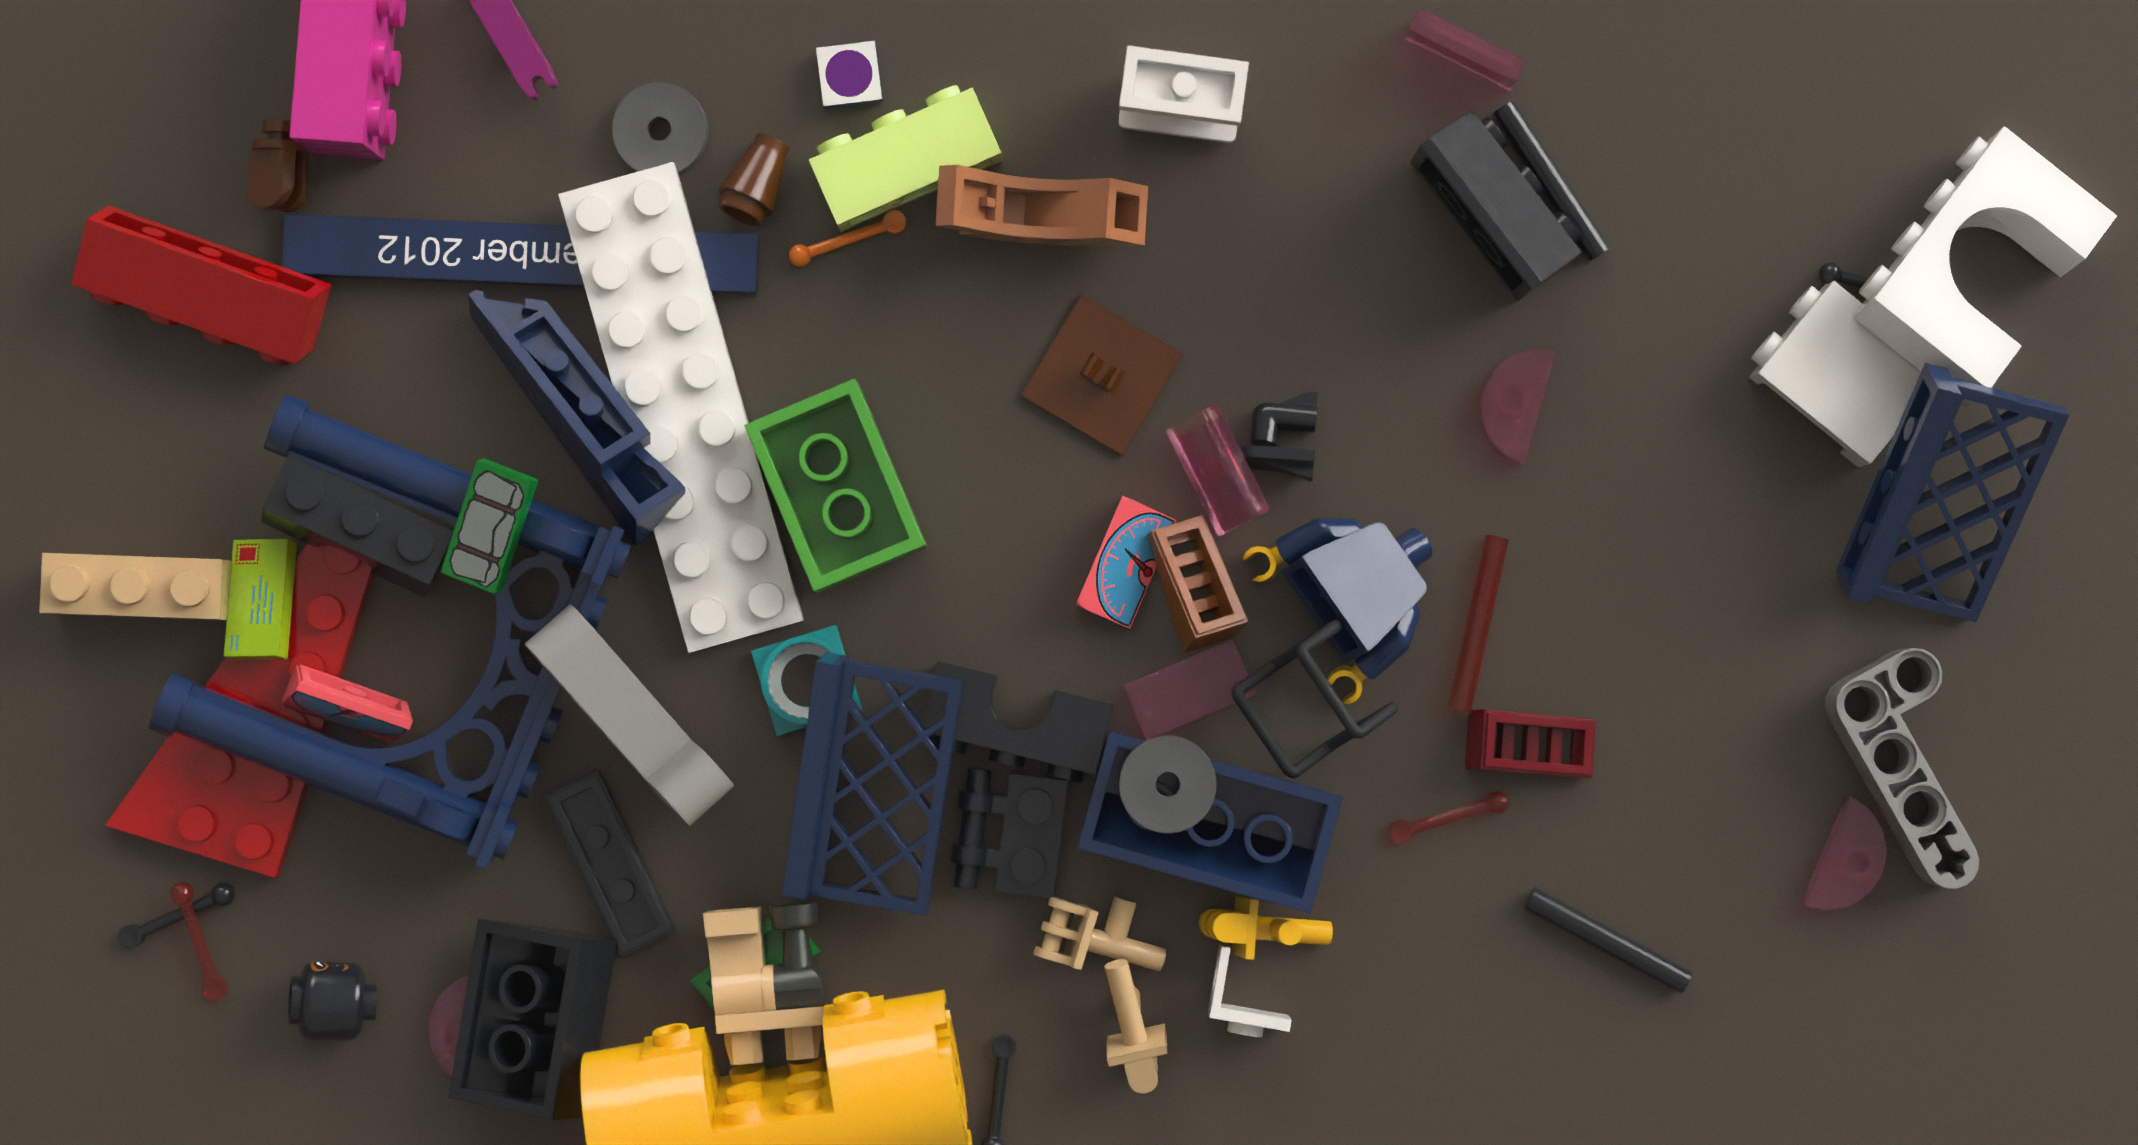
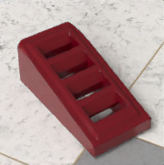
M1488 709L1471 710L1468 715L1465 767L1472 770L1592 779L1596 719ZM1496 724H1499L1496 758H1494ZM1516 726H1523L1520 760H1513ZM1540 728H1547L1545 762H1538ZM1563 729L1572 730L1570 765L1561 764Z

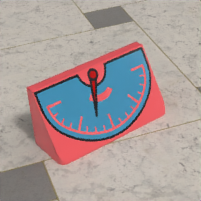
M1122 495L1075 606L1130 629L1157 567L1148 534L1152 530L1175 524L1177 520Z
M301 664L300 666H295L282 698V705L391 743L407 733L413 723L407 701Z

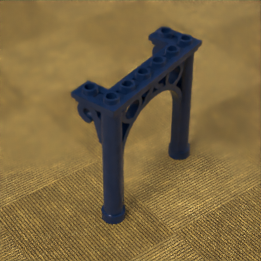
M289 394L284 396L267 434L264 444L265 450L285 458L290 455L318 469L431 513L456 526L472 474L309 409L310 403ZM532 499L518 545L536 551L539 554L527 557L510 568L502 592L495 594L496 632L486 670L473 694L448 721L429 734L414 741L389 747L354 745L196 684L195 681L171 673L161 692L149 724V729L171 738L175 733H178L469 847L466 855L477 859L475 866L487 869L492 856L503 860L518 823L517 820L508 817L516 795L528 798L540 769V765L530 762L539 739L547 743L551 742L563 710L553 706L560 685L543 666L539 676L526 667L521 659L519 650L521 638H511L512 622L521 630L538 632L571 604L596 630L608 602L607 599L597 596L606 575L618 579L631 545L620 541L624 529L612 525L611 530ZM562 563L581 569L574 588L571 586L569 574ZM539 567L547 569L555 575L559 584V593L554 600V607L550 613L543 618L534 620L519 614L514 606L510 585L529 569ZM507 658V667L515 679L502 681L494 687ZM516 694L530 696L509 748L506 747L504 734L497 724L486 717H474L483 705L492 711L495 705L507 696ZM478 729L488 734L492 740L494 747L493 756L489 760L487 770L480 777L470 780L462 779L455 775L449 767L447 741L464 730ZM433 750L437 774L445 785L388 763L414 758ZM490 784L494 785L487 802L469 795V793L482 791Z

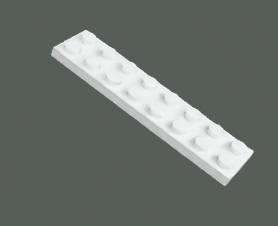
M670 162L558 194L612 385L651 433V444L644 447V449L671 472L686 488L682 498L653 530L688 653L804 621L761 465L744 426L748 423V419L675 163Z

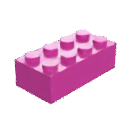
M301 0L289 138L313 155L384 160L385 146L393 145L396 137V112L389 109L390 86L397 87L401 77V53L393 49L395 27L403 28L405 23L406 0Z

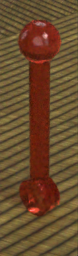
M1498 790L1491 792L1486 800L1410 823L1402 819L1396 820L1389 827V835L1394 842L1401 844L1409 841L1412 834L1488 811L1494 814H1501L1508 809L1509 798L1504 792Z
M177 882L171 887L170 898L181 908L206 981L203 983L202 993L208 1000H219L226 994L228 983L225 978L216 974L191 903L194 895L193 888L186 882Z

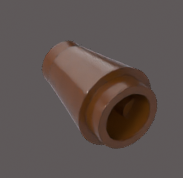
M757 133L753 143L750 144L719 187L718 191L722 196L717 205L718 208L740 222L752 226H761L764 217L773 214L786 161L785 157L789 147L775 137Z

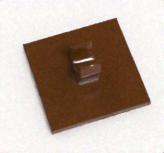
M1081 294L1021 396L1123 456L1183 354Z

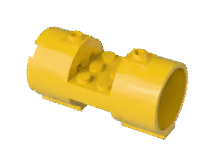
M943 989L884 1000L883 995L869 997L867 992L862 991L842 994L833 999V1004L823 1006L822 1026L826 1058L820 1053L819 1057L815 1059L788 1060V1065L765 1069L762 1063L743 1064L732 1068L728 1076H720L711 1040L705 1032V1028L689 1029L685 1023L661 1026L652 1032L653 1036L644 1037L642 1043L585 1052L581 1060L580 1082L587 1145H973L971 1131L967 1129V1101L950 1010L945 1009V1004H947L945 991Z

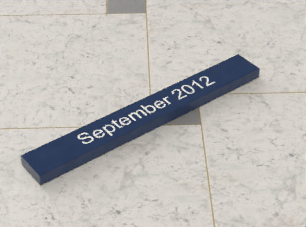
M284 214L282 267L307 276L584 287L567 225ZM694 231L711 292L757 294L760 235L758 233Z

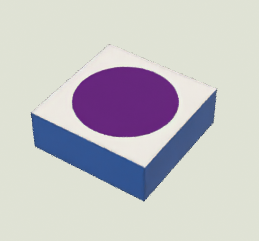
M875 41L816 48L824 109L883 102Z

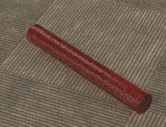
M1486 535L1448 709L1472 713L1509 539Z

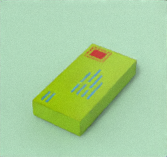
M290 539L233 540L224 657L233 661L288 660L297 550L296 542Z

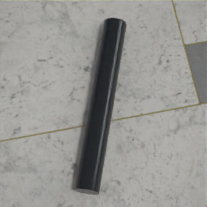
M1513 100L1496 110L1493 115L1528 168L1541 183L1544 192L1556 210L1561 211L1578 231L1580 239L1577 242L1589 260L1592 261L1609 250L1610 247Z
M1535 887L1530 892L1524 904V909L1680 993H1683L1688 986L1693 974L1691 971Z

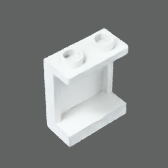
M1127 45L1118 124L1122 129L1232 143L1236 138L1237 126H1240L1249 62Z
M1832 281L1823 286L1819 291L1811 285L1788 312L1796 320L1781 337L1773 331L1753 354L1751 359L1758 366L1749 378L1758 385L1761 383L1766 384L1843 447L1840 453L1857 467L1869 465L1894 436L1921 371L1853 318L1862 303L1837 282Z

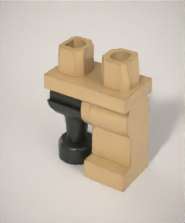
M817 902L769 906L771 927L774 930H783V964L766 965L761 906L710 910L703 913L705 938L707 937L716 1034L724 1033L725 1047L731 1065L763 1062L762 1030L784 1028L787 1060L815 1059L819 1057L822 1040L823 1006L827 1005L823 976L813 965L807 928L818 925Z

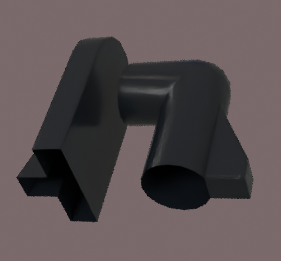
M1307 392L1282 403L1266 402L1257 405L1253 410L1251 443L1255 446H1244L1237 449V465L1255 470L1280 471L1312 482L1315 450L1277 447L1278 430L1315 433L1318 392Z

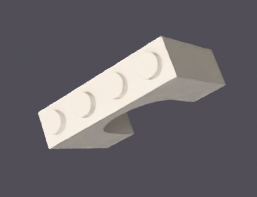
M2005 126L1987 142L1978 136L1967 147L1956 162V165L1963 170L1954 183L1945 179L1932 193L1923 206L1931 214L1921 226L1914 221L1898 238L1891 250L1899 256L1889 269L1884 265H1880L1864 283L1859 293L1866 300L1853 316L1855 320L1919 371H1922L1925 363L1947 368L1953 378L1987 387L1993 386L2021 348V345L1971 306L1959 292L1954 283L1949 264L1950 245L1955 232L1968 227H1984L2001 232L2018 243L2061 278L2087 258L2117 217V215ZM1963 399L1961 404L1966 407L1973 401Z

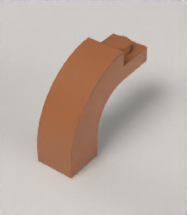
M961 165L939 166L935 226L959 230V235L1018 243L1087 247L1145 246L1148 186L1113 178L1077 180L1038 179L1004 175Z

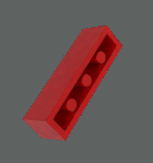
M110 205L87 218L71 282L73 286L90 291V297L98 302L108 305H130L144 310L145 316L154 322L165 325L183 324L200 330L201 336L208 341L221 345L240 344L256 350L259 358L278 365L297 364L315 348L331 288L330 283Z

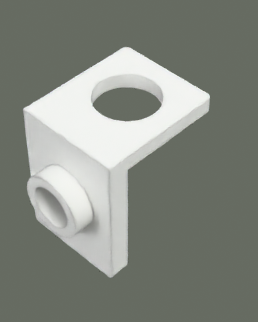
M1219 943L1207 1012L1209 1018L1229 1021L1227 1031L1240 1035L1262 1037L1264 1028L1290 1032L1291 1018L1289 1015L1221 1003L1231 948L1229 944Z

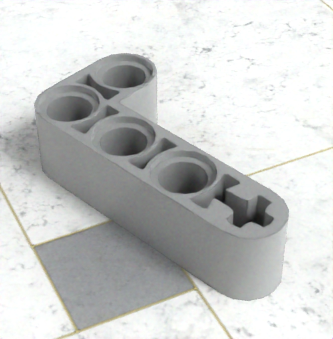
M571 604L524 644L661 800L689 827L734 787V784L719 766L688 737L596 630Z
M1897 649L1886 653L1833 684L1825 696V710L1831 724L1916 874L1930 885L1957 889L1966 886L1974 879L1979 870L1978 853L1901 717L1902 713L1929 699L1938 691L1942 683V669L1935 656L1924 649ZM1908 658L1915 661L1921 670V681L1910 692L1904 690L1898 684L1896 678L1900 663ZM1856 687L1862 689L1868 695L1870 701L1866 716L1858 721L1851 719L1844 708V701L1848 692ZM1888 739L1897 747L1899 761L1894 769L1884 773L1875 764L1874 751L1877 745ZM1919 792L1927 800L1928 813L1922 822L1912 825L1905 818L1903 812L1904 803L1912 793ZM1932 835L1938 847L1955 852L1956 857L1949 861L1951 872L1936 870L1935 865L1942 860L1940 851L1934 842L1918 841L1919 837Z

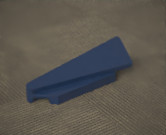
M475 290L468 294L470 316L618 524L624 529L634 545L641 543L682 498L686 490L683 484L644 449V447L651 444V433L547 301L525 298L524 304L487 299L484 291Z

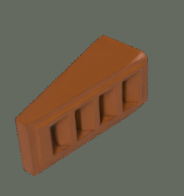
M1201 515L1150 531L1148 539L1174 626L1184 651H1192L1236 636L1248 623V620L1204 516ZM1194 540L1197 550L1174 556L1171 547ZM1201 564L1203 573L1183 578L1180 570ZM1205 588L1209 589V597L1193 601L1190 593ZM1215 611L1217 619L1202 623L1201 615Z

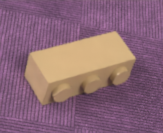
M42 553L39 613L227 620L232 561L223 559Z

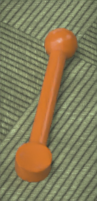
M890 210L884 215L882 221L808 247L803 244H796L789 250V261L796 267H804L811 261L812 257L886 231L893 235L900 234L906 227V217L898 210Z

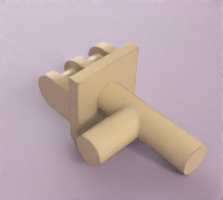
M1114 896L1103 931L1094 928L1099 912L1083 904L1050 897L1048 905L1053 907L1049 922H1042L1040 930L1046 932L1042 947L1035 946L1033 955L1082 970L1086 953L1089 951L1114 959H1126L1128 963L1156 971L1162 969L1166 958L1165 948L1127 938L1137 905L1136 902ZM1070 912L1074 913L1071 928H1067ZM1063 937L1068 938L1064 952H1059Z
M1126 959L1113 960L1108 962L1104 968L1121 1033L1107 1036L1108 1066L1124 1064L1131 1089L1137 1093H1149L1155 1089L1158 1083L1157 1056L1167 1054L1165 1023L1144 1027L1141 1015L1140 992L1133 984L1128 961Z

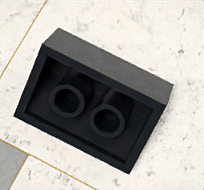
M1472 110L1421 144L1410 162L1515 299L1520 301L1582 253L1575 244L1580 239V235L1571 221L1561 211L1552 214L1541 200L1539 195L1544 192V189L1534 173L1525 164L1516 167L1503 150L1508 145L1507 140L1497 125L1489 117H1485L1480 121Z
M478 919L448 1098L547 1120L583 1118L580 1082L581 1060L585 1052L599 1050L617 940L563 929Z

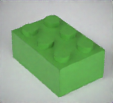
M855 378L744 425L814 592H824L928 548L860 384Z

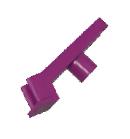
M470 0L472 7L516 82L526 95L532 100L539 99V93L535 88V83L539 79H544L545 83L552 89L557 88L558 82L552 67L513 1Z

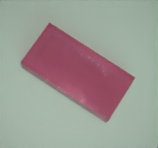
M1421 10V12L1417 11L1404 40L1508 91L1516 83L1525 65L1524 59L1424 10Z
M1218 403L1166 430L1218 537L1270 511L1263 493Z
M1230 640L1124 685V688L1144 736L1148 740L1234 704L1235 701L1232 697L1233 688L1249 675L1234 640ZM1254 687L1244 694L1246 698L1256 695Z

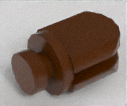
M263 120L262 132L268 134V139L253 140L249 157L247 191L248 200L255 206L287 213L298 210L306 202L309 153L307 150L289 138L290 120Z

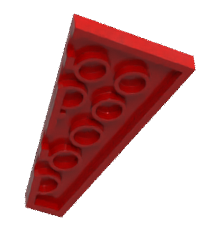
M318 543L317 547H313L307 544L297 557L295 563L288 660L233 661L225 657L205 687L325 734L328 721L282 705V698L296 665L300 666L301 664L342 679L374 574L371 573V567L356 556L334 546ZM175 733L172 738L168 737L105 826L269 877L278 878L283 869L309 784Z

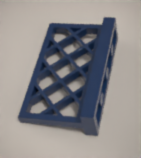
M1925 363L1836 569L1847 598L1870 604L1873 596L1977 622L2070 416L2066 408L1953 378L1947 368ZM1963 399L1987 405L1993 417L1960 434L1953 422ZM1996 408H2000V409H2004V410H2008V411H2006V412H2004V413H2002V414L1999 415V413H1998V411H1997ZM2029 416L2046 421L2039 438L2015 448L2006 427ZM1950 430L1953 437L1945 441ZM1999 431L2009 452L1975 467L1966 447ZM1960 450L1970 471L1936 486L1930 475L1935 462ZM2029 459L2025 468L2022 461ZM2016 465L2021 475L2016 490L1992 501L1983 480ZM1927 483L1930 490L1923 492L1924 487ZM1977 484L1986 504L1952 519L1943 499ZM1937 502L1946 523L1913 538L1908 528L1913 513ZM2006 511L2003 519L2001 520L1999 514ZM1993 517L1998 527L1993 541L1969 552L1960 532ZM1905 535L1907 541L1900 544L1903 536ZM1954 536L1963 555L1930 571L1920 551ZM1913 554L1924 573L1903 584L1884 580L1890 565ZM1982 563V566L1978 571L1976 565ZM1970 568L1975 581L1966 601L1942 595L1937 583ZM1931 587L1933 593L1924 590Z
M828 652L816 661L782 896L805 900L809 895L911 914L927 915L963 690V679L849 660V656ZM855 677L878 680L893 701L867 718L852 698ZM893 683L912 687L901 694ZM922 688L948 692L945 716L927 729L906 702L908 698ZM898 707L918 735L892 753L872 724ZM851 713L859 725L847 733ZM943 727L939 747L931 734ZM864 731L884 759L858 776L845 759L844 751L846 742ZM923 741L938 762L936 774L917 787L897 758ZM889 765L909 793L883 811L864 785V782ZM842 771L850 783L839 790ZM934 785L930 805L922 793ZM855 789L875 817L852 834H849L835 815L837 801ZM914 799L928 818V827L925 834L908 845L888 817ZM880 823L900 851L874 868L855 840ZM834 830L841 841L830 848L832 831ZM925 843L921 863L913 851ZM845 847L866 874L851 886L825 882L828 859ZM905 857L920 878L917 898L893 894L880 874ZM871 881L878 891L862 889V887Z

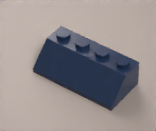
M1109 731L1080 835L1078 849L1311 914L1343 799L1342 796L1210 759L1215 770L1217 787L1214 802L1205 817L1193 827L1181 832H1155L1143 827L1130 816L1122 802L1119 791V777L1124 761L1131 751L1145 740ZM1163 773L1156 780V789L1164 796H1171L1179 789V779L1173 773Z

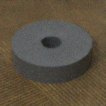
M651 82L633 89L621 100L613 117L612 136L619 155L635 171L638 172L674 162L680 176L692 169L703 156L709 139V124L702 106L687 90L668 82ZM660 120L669 122L671 125L670 135L661 141L652 139L650 134L652 125Z
M1157 736L1142 742L1127 756L1120 772L1119 791L1127 812L1140 825L1155 832L1176 833L1193 827L1208 813L1216 795V774L1210 759L1196 744L1178 736ZM1166 772L1175 774L1179 779V789L1171 796H1164L1156 789L1157 778Z

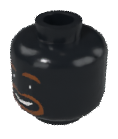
M311 962L304 966L300 977L291 976L288 998V1023L298 1025V1030L305 1039L354 1040L362 1031L364 1020H375L376 984H365L364 972L358 964Z

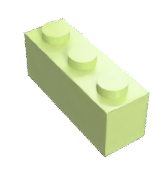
M957 85L945 88L925 99L927 108L908 116L905 115L903 109L893 111L873 121L871 126L874 131L852 140L849 133L831 138L817 146L819 155L809 159V162L841 232L938 190L939 166L961 165L983 170L1003 161L1001 150L973 87L963 92H960Z

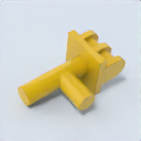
M1235 895L1234 909L1209 908L1200 915L1198 921L1199 929L1205 936L1221 942L1231 943L1230 954L1254 960L1256 940L1276 941L1286 945H1294L1296 943L1330 945L1333 935L1331 921L1258 916L1259 899L1244 895Z

